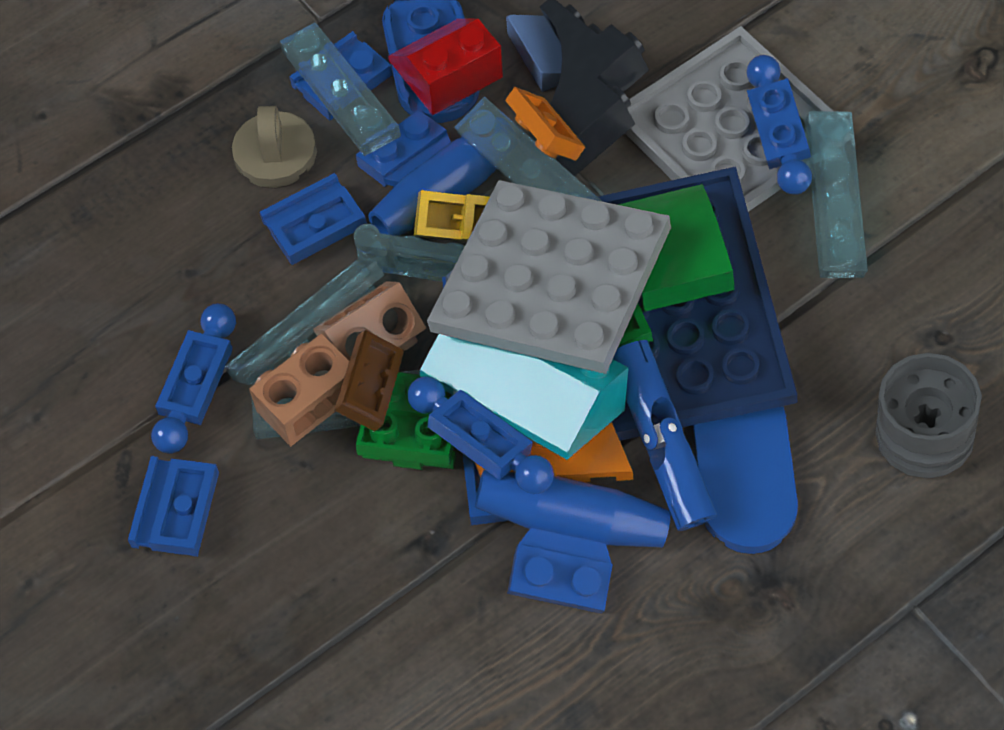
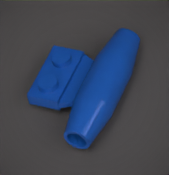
M420 110L416 111L356 154L359 168L384 187L388 185L394 186L368 214L373 229L386 241H391L415 228L418 193L421 190L467 195L483 184L518 147L519 141L515 131L507 122L498 119L451 142L445 128Z
M483 470L475 502V508L530 529L516 546L507 594L600 614L605 611L613 566L606 545L662 548L668 535L671 516L670 510L620 490L554 476L551 486L546 491L539 494H530L519 487L514 471H510L501 480H498L488 471Z

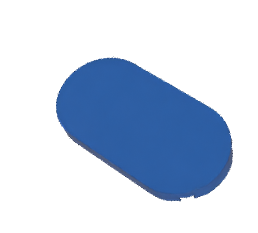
M394 0L389 9L387 5L383 13L382 22L389 55L456 19H465L458 0ZM391 64L399 102L409 115L420 110L436 123L449 122L465 115L471 110L478 99L479 91L432 115Z
M781 406L693 425L696 462L717 512V517L704 523L707 530L714 538L716 536L725 543L726 547L736 552L755 554L773 549L792 530L798 511L784 407Z

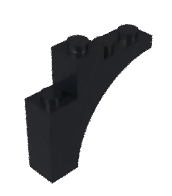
M547 0L539 8L554 33L559 37L562 50L561 74L550 105L584 144L585 149L576 161L561 155L552 158L536 147L535 141L537 139L532 133L519 145L533 167L559 191L635 125L627 109L631 102L624 91L647 73L649 69L641 55L645 52V49L631 32L624 35L612 24L603 31L594 23L587 26L580 13L571 4L564 7L557 0Z

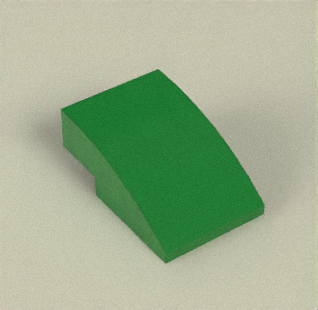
M703 184L618 204L669 215L671 229L641 294L645 311L735 290L730 259Z

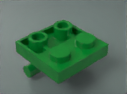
M398 372L383 425L376 431L360 425L356 441L357 455L365 459L393 462V467L422 470L423 466L454 469L456 464V451H453L454 446L428 428L429 414L417 412L408 401V389L413 381L420 378V375ZM445 391V397L447 399L453 396L452 394Z

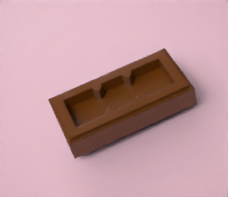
M366 329L363 330L356 338L334 411L373 431L378 430L384 423L404 350Z

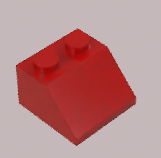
M478 18L456 19L388 56L390 63L432 115L503 78L501 45Z

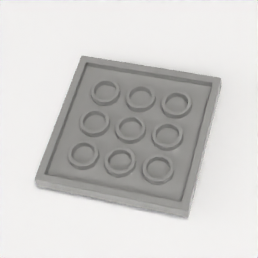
M740 26L630 98L631 105L627 109L635 125L625 134L671 180L736 166L749 212L781 190L777 182V172L780 167L769 170L747 94V90L756 87L749 82L746 74L747 66L754 57L769 55L774 59L776 58ZM777 60L781 70L778 81L789 79L811 153L810 158L801 161L805 162L811 169L850 142L854 130Z
M498 180L427 319L430 332L606 374L671 229L669 215Z

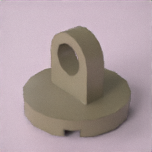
M276 105L259 106L257 116L246 121L236 132L231 147L236 169L239 173L249 178L251 183L269 188L287 186L300 179L299 175L304 173L306 169L308 172L312 168L317 154L313 130L305 120L292 113L279 112Z

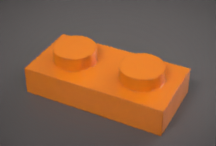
M513 88L505 101L517 114L515 121L521 127L531 132L537 139L535 141L536 147L549 157L556 158L558 155L576 161L585 149V146L548 101L523 89Z

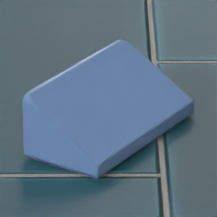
M538 15L507 16V34L540 90L544 92L558 86L562 66L561 44L546 18Z

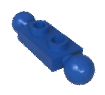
M759 55L754 57L747 66V78L756 87L747 90L767 164L769 170L780 167L777 172V182L784 192L792 195L800 194L806 191L812 182L811 169L805 162L801 161L811 157L808 142L789 79L778 81L781 70L777 60L769 55Z
M212 304L203 311L200 319L201 327L204 331L203 334L190 330L187 331L155 405L158 414L166 418L159 420L154 425L151 439L154 446L163 453L173 454L185 447L188 441V430L185 422L197 425L202 424L233 350L231 342L223 338L229 336L234 331L236 316L233 310L225 304Z
M423 376L412 382L408 389V401L411 407L419 413L429 414L428 428L498 480H501L513 470L517 484L527 493L539 494L551 486L554 479L553 467L544 457L538 455L528 456L531 454L533 442L461 389L447 399L443 385L433 377Z

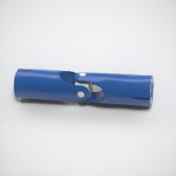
M648 340L631 342L617 348L613 360L628 367L626 401L643 444L650 456L651 465L677 531L691 529L717 517V512L690 445L684 436L681 423ZM651 414L656 416L661 423L653 426Z

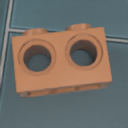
M386 281L313 328L317 336L322 333L350 361L351 356L346 351L345 343L347 338L354 332L359 335L366 329L405 351L417 343L416 335L427 328L400 282ZM392 308L398 316V323L393 331L387 332L383 326V316Z
M321 333L311 342L298 346L289 359L274 370L264 372L256 380L255 384L249 388L256 411L291 447L336 412L334 410L349 360ZM322 370L329 371L322 376H313L316 372ZM284 398H293L289 403L277 404Z

